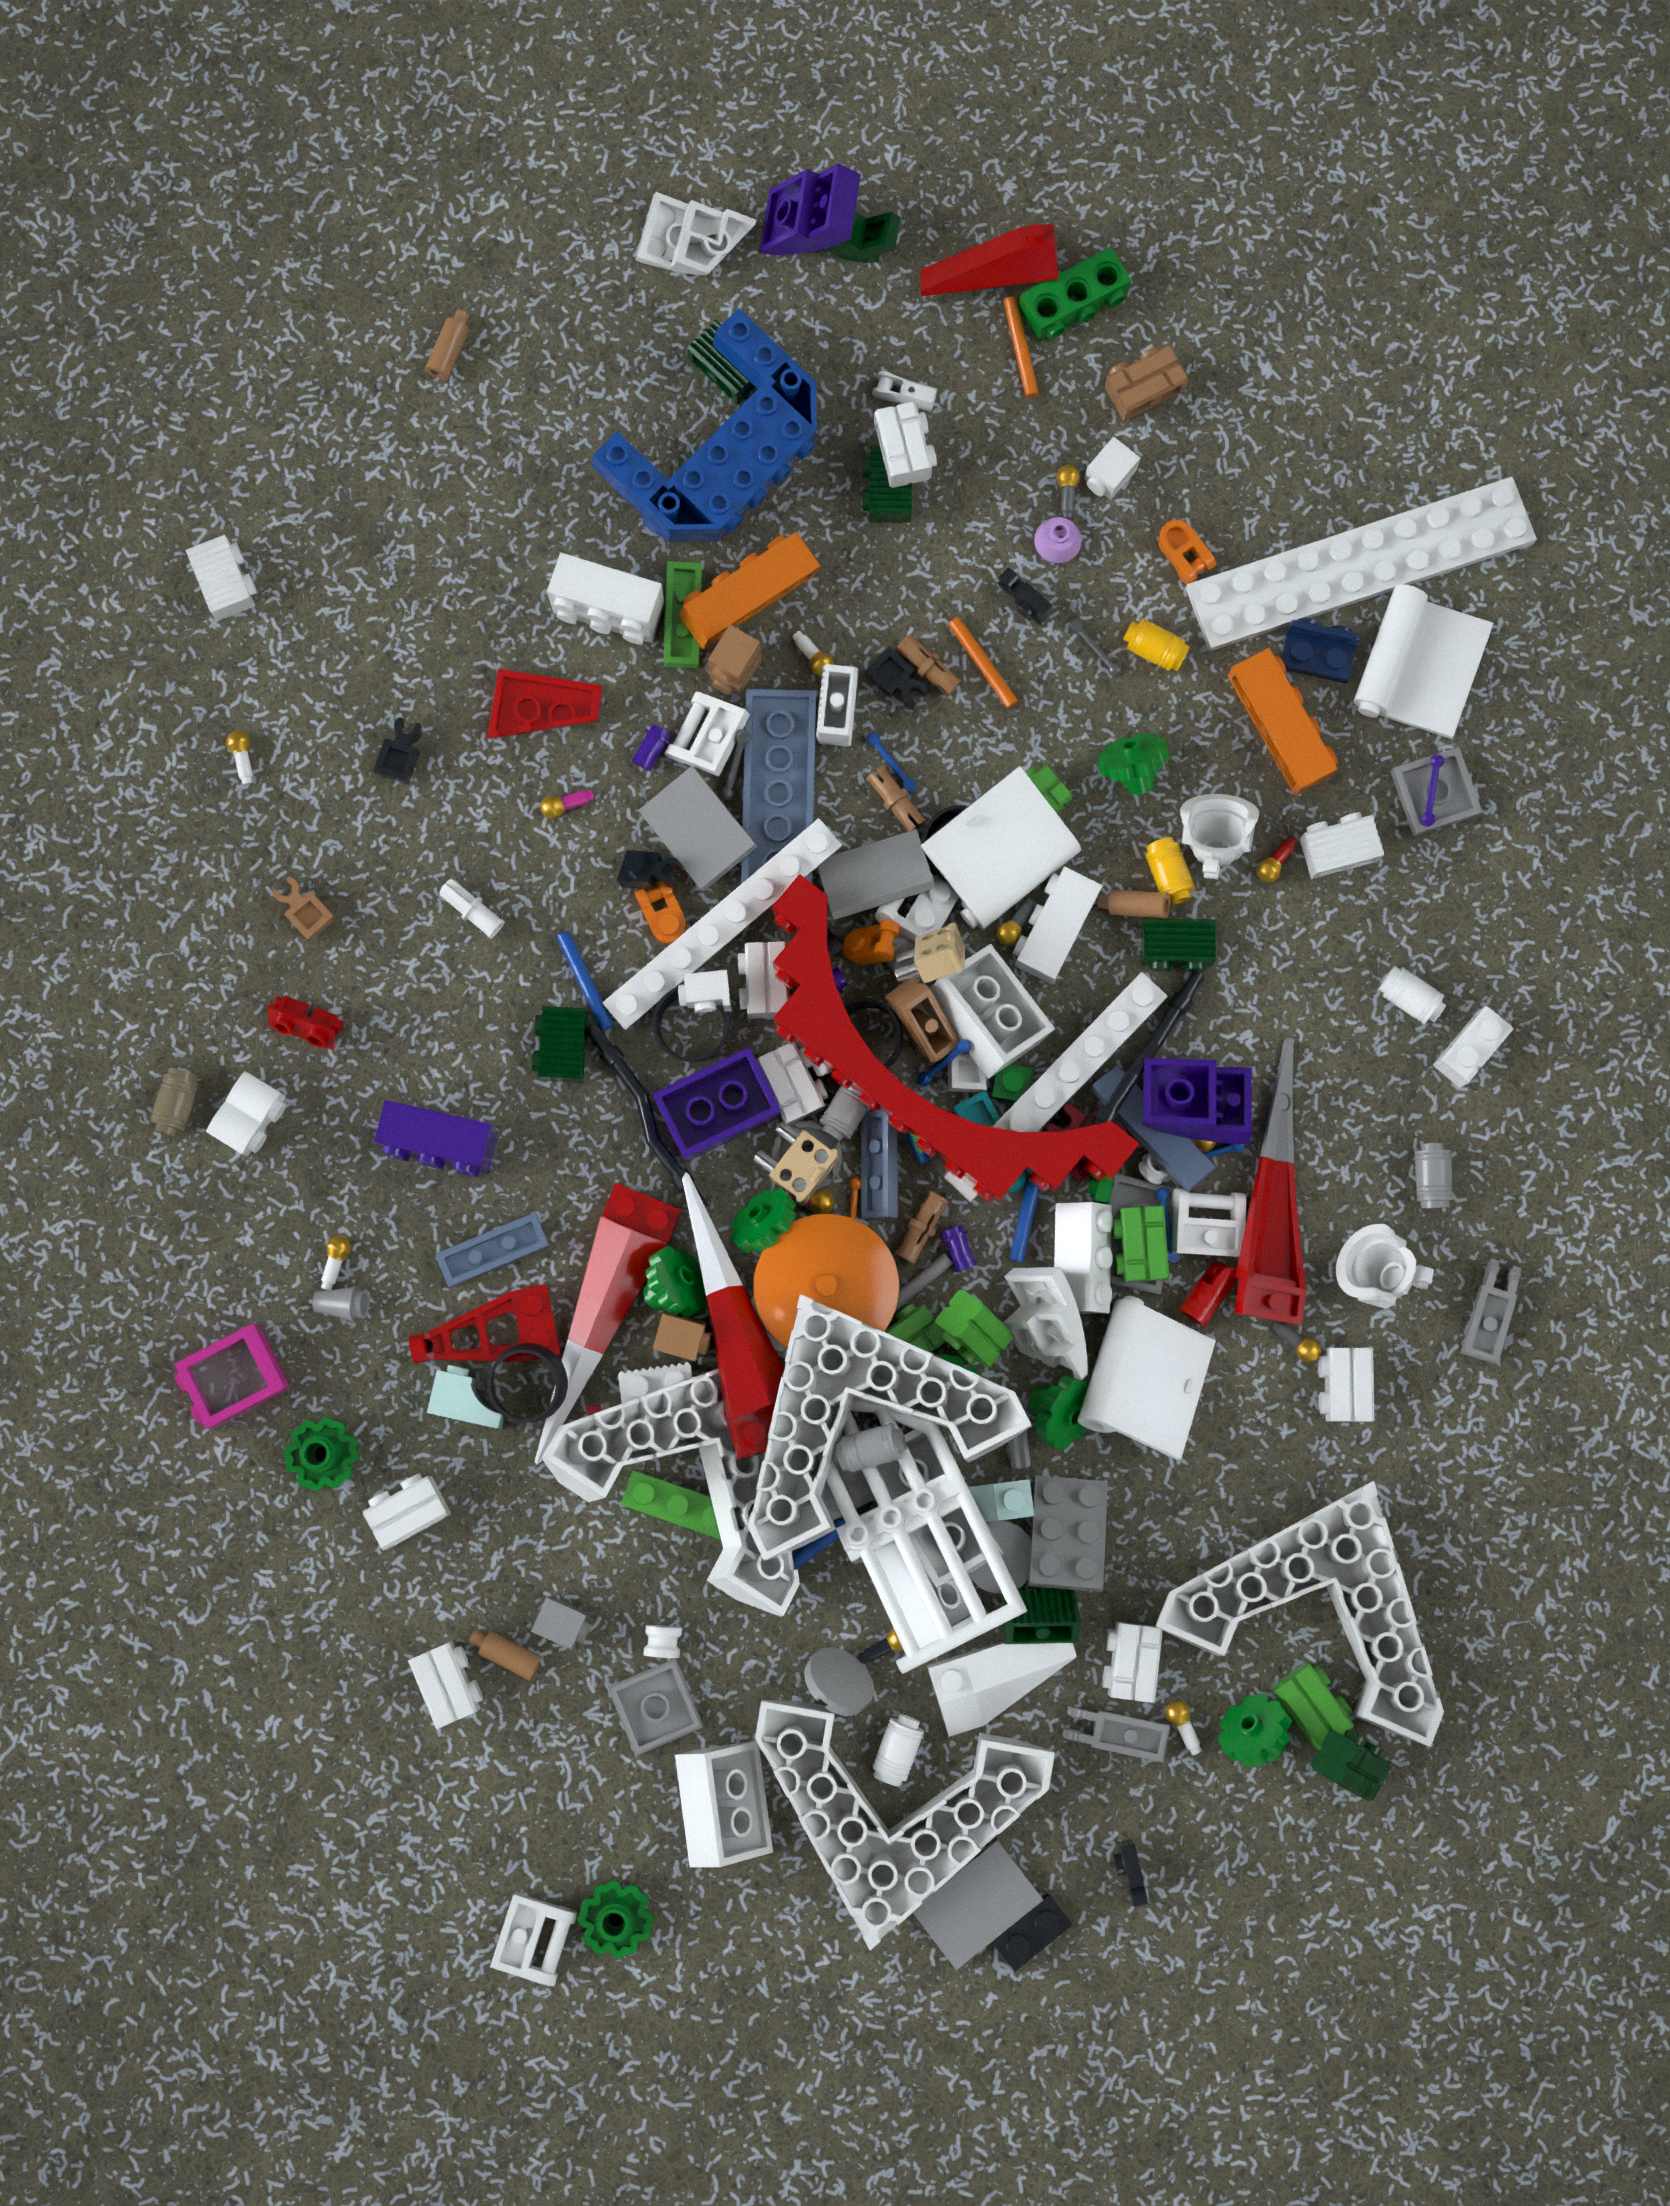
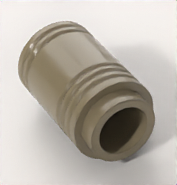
M170 1068L168 1074H164L149 1121L151 1124L156 1125L155 1132L170 1137H175L177 1132H185L194 1097L199 1086L196 1083L198 1076L174 1068Z

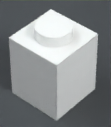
M1113 437L1087 467L1084 479L1087 481L1088 488L1094 494L1100 497L1105 495L1111 500L1135 473L1140 457Z

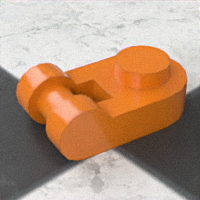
M1172 520L1162 527L1158 537V545L1186 585L1197 580V575L1203 570L1208 572L1217 565L1212 553L1186 522ZM1192 551L1196 559L1189 564L1184 555Z
M658 881L656 882L657 886L653 890L645 891L640 889L634 892L655 938L662 944L671 945L687 931V924L672 889ZM664 898L667 907L655 912L651 904Z
M882 920L879 925L860 927L851 931L845 937L843 943L844 948L842 951L844 956L856 965L892 961L896 950L893 943L894 939L899 937L900 924L892 920Z

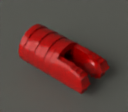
M1214 1261L1201 1279H1199L1195 1288L1192 1289L1184 1304L1181 1305L1179 1308L1180 1312L1198 1325L1206 1327L1234 1286V1283H1236L1238 1279L1235 1278L1237 1269L1226 1266L1222 1262Z

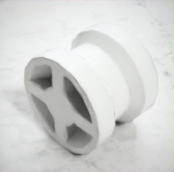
M646 1625L645 1633L648 1636V1645L644 1647L643 1655L660 1658H680L677 1639L682 1635L681 1627Z

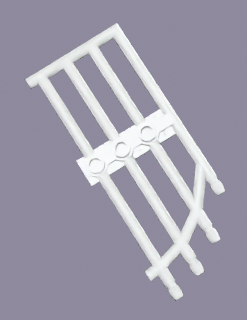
M854 1397L843 1428L846 1436L860 1432L851 1411L876 1413L881 1426L892 1423L895 1429H899L897 1421L926 1434L945 1473L925 1483L907 1446V1450L902 1451V1459H899L898 1462L912 1490L892 1500L877 1467L863 1469V1474L879 1507L860 1517L834 1461H832L826 1479L846 1523L836 1528L839 1538L850 1561L854 1562L862 1558L905 1651L906 1656L896 1660L901 1673L904 1674L1027 1612V1609L939 1426L932 1422ZM959 1508H962L1007 1602V1605L989 1614L986 1613L941 1518ZM927 1524L973 1619V1622L953 1631L908 1535ZM894 1541L940 1639L922 1648H919L875 1552Z

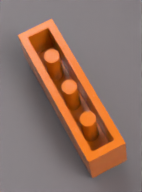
M797 532L787 538L784 534L776 537L767 545L769 550L759 556L756 552L750 554L739 563L741 568L732 574L728 571L721 573L711 581L712 587L704 592L697 589L683 599L684 605L678 616L702 649L719 640L729 624L737 628L816 575L820 564Z
M1267 648L1232 666L1228 678L1292 792L1297 796L1331 778L1338 769L1336 766L1338 760L1332 748L1328 745L1325 746L1319 736L1321 733L1320 727L1316 719L1312 715L1308 716L1302 706L1303 697L1299 689L1295 685L1291 686L1285 676L1286 667L1282 659L1278 655L1274 656L1270 648Z

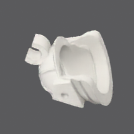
M1225 794L1200 795L1183 803L1180 809L1181 822L1184 825L1182 844L1190 845L1197 860L1204 863L1202 870L1204 878L1218 880L1220 866L1230 865L1231 862L1239 859L1244 852H1251L1259 810L1253 803L1243 798Z
M1372 1224L1361 1228L1346 1241L1337 1259L1336 1277L1339 1286L1346 1294L1358 1298L1360 1302L1386 1309L1394 1306L1396 1299L1408 1294L1412 1285L1427 1290L1428 1285L1432 1283L1434 1269L1416 1267V1259L1413 1253L1406 1248V1240L1395 1235L1393 1229L1385 1224Z

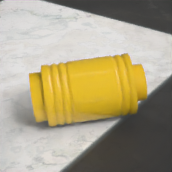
M1141 618L1139 624L1132 621L1123 640L1129 642L1126 647L1127 650L1167 671H1170V669L1178 671L1190 646L1185 644V639L1173 635V633L1144 618Z
M1167 837L1149 844L1146 847L1148 853L1145 856L1158 891L1169 894L1171 905H1178L1190 900V893L1196 888L1179 843L1174 842L1173 837Z

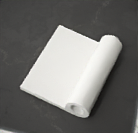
M1396 585L1355 695L1354 704L1359 707L1358 711L1365 716L1375 718L1380 715L1453 739L1494 623L1427 602L1428 595L1414 586Z
M1020 766L920 845L962 899L961 905L964 910L960 914L965 922L972 929L978 926L982 930L1082 850L1074 835Z
M1124 1296L1123 1299L1116 1300L1101 1343L1078 1422L1090 1430L1101 1433L1117 1431L1165 1455L1180 1460L1216 1340L1144 1306V1302L1139 1298Z

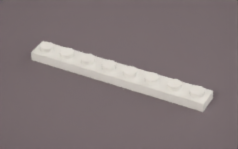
M818 818L603 1002L604 1006L621 1026L627 1030L653 1008L667 992L680 985L684 981V974L694 973L775 904L799 874L805 878L842 847V844Z
M1141 972L993 1127L1018 1132H1039L1168 996ZM950 1172L945 1175V1179L969 1202L977 1196L972 1190L975 1184L965 1176L959 1180Z

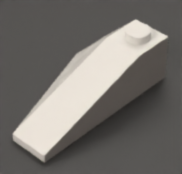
M1004 1641L927 1665L948 1736L984 1726L1077 1657L1073 1643L1005 1644Z

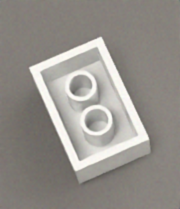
M561 552L547 589L553 613L557 614L556 617L571 624H576L577 620L590 624L589 627L594 631L603 634H609L611 630L623 634L625 640L635 644H643V641L653 643L665 608L661 583Z
M991 944L966 959L965 969L962 972H956L939 978L930 987L959 1041L965 1039L970 1042L971 1049L968 1053L988 1079L1036 1047L1055 1030L1054 1026Z

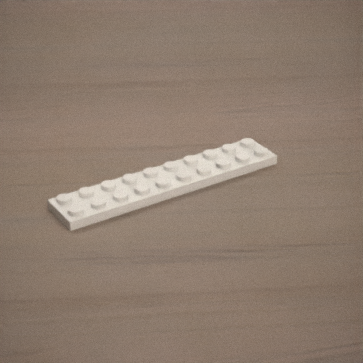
M1512 476L1189 583L1186 586V590L1210 652L1288 626L1292 620L1312 618L1393 591L1396 585H1411L1534 544L1537 538Z

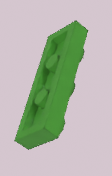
M667 561L663 667H699V644L678 615L684 605L683 599L697 589L701 591L702 563Z
M635 1470L632 1471L621 1505L721 1540L710 1496Z

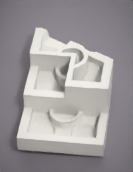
M656 192L652 198L635 261L680 273L708 275L752 229L756 219L730 209L721 212L692 200L687 204Z
M1061 1267L1013 1268L1004 1277L1021 1306L1003 1324L1013 1333V1341L1019 1352L1029 1357L1037 1358L1053 1368L1060 1364L1071 1369L1074 1378L1082 1380L1088 1374L1085 1336L1076 1301Z

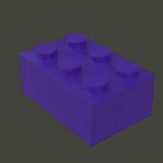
M750 1047L652 1094L685 1163L782 1117L781 1110Z
M384 1100L374 1142L383 1148L382 1153L387 1154L389 1158L409 1162L410 1156L418 1157L417 1161L422 1162L424 1166L444 1170L445 1164L452 1165L453 1169L457 1170L459 1174L478 1178L480 1172L489 1174L499 1132L489 1123Z

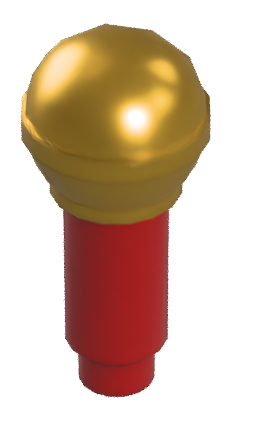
M1289 836L1286 840H1283L1271 857L1259 862L1256 872L1261 881L1271 883L1279 878L1282 864L1293 852L1294 846L1297 844V840L1294 837Z

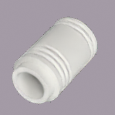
M1394 966L1378 988L1383 992L1382 996L1384 998H1387L1388 1001H1391V1003H1394V1005L1418 1021H1421L1422 1024H1425L1428 1019L1435 1022L1446 1007V1004L1441 1002L1444 994L1416 975H1413V973H1410L1404 967L1399 969Z
M899 1714L898 1719L890 1718L872 1767L875 1770L873 1776L876 1779L898 1787L901 1786L902 1781H907L909 1771L923 1737L922 1735L924 1734V1730L918 1727L920 1724L919 1720L904 1714Z

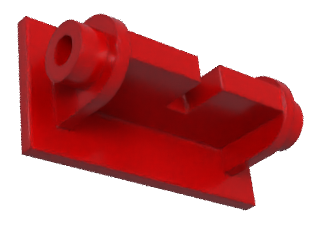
M287 995L283 998L277 996L273 1006L268 1005V1026L273 1027L274 1030L281 1034H292L305 1039L312 1046L335 1050V1033L340 1034L344 1026V1021L339 1020V1015L316 1007L311 1017L305 1016L309 1010V1004Z

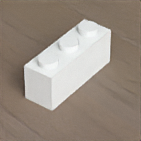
M1065 866L1060 876L1053 873L1044 890L1045 893L1050 895L1044 907L1037 904L1028 922L1034 926L1029 937L1021 935L1012 953L1018 956L1014 966L1052 985L1103 885Z
M1095 1202L1056 1203L1054 1267H1061L1073 1293L1079 1314L1110 1313V1302L1112 1299L1110 1273L1113 1262L1111 1251L1112 1205Z

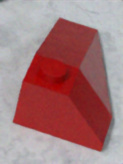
M1054 223L1044 225L1033 224L1028 227L1017 228L921 269V296L1058 280L1057 233Z

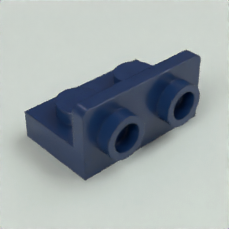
M1310 618L1292 620L1286 630L1281 659L1286 667V671L1347 684L1350 678L1355 648L1360 640V634L1353 633L1352 629L1346 626L1335 625L1332 628L1318 625L1316 620Z

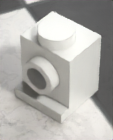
M727 970L684 974V984L678 985L680 1006L695 1008L696 1013L716 1011L717 1005H723L724 1012L731 1011Z

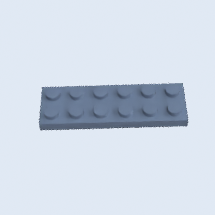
M746 689L745 709L750 716L745 724V730L751 736L749 742L744 747L742 827L758 847L742 859L741 884L813 823L816 690ZM812 872L805 877L811 883Z

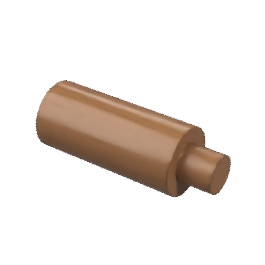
M457 309L453 318L446 319L425 366V370L432 376L448 380L469 332V327L466 325L469 314L465 311Z
M1112 889L1110 895L1099 894L1097 906L1100 909H1108L1110 915L1165 919L1170 911V896L1168 893Z
M475 1629L469 1639L470 1644L480 1648L478 1655L529 1681L532 1679L542 1659L538 1654L491 1630L486 1635Z

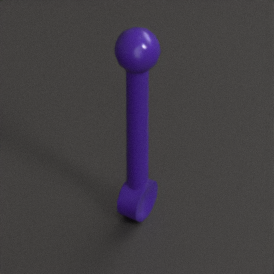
M1439 754L1433 755L1430 759V764L1433 768L1426 812L1420 818L1421 824L1425 827L1433 825L1436 820L1433 814L1439 769L1444 764V758Z

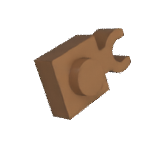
M288 877L286 880L292 886L291 894L282 896L274 889L272 891L273 896L279 903L291 906L284 915L310 942L336 918L311 891L302 897L300 885L296 880Z

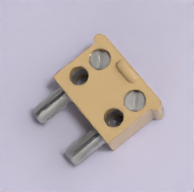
M950 923L946 927L915 937V949L896 955L897 964L900 967L904 966L895 970L896 979L902 981L920 974L925 984L956 972H962L965 969V944L956 923Z
M781 1122L779 1126L796 1139L778 1126L776 1132L792 1143L791 1147L779 1162L762 1150L757 1152L759 1156L775 1168L757 1155H755L754 1161L771 1172L769 1174L770 1179L794 1196L797 1203L803 1206L806 1205L840 1160V1156L836 1149L830 1150L805 1130L799 1134L786 1123ZM813 1145L814 1148L811 1152H805V1146ZM786 1173H791V1174H792V1177H791L790 1180H788V1181H783V1180H782V1177H783L784 1174H786Z

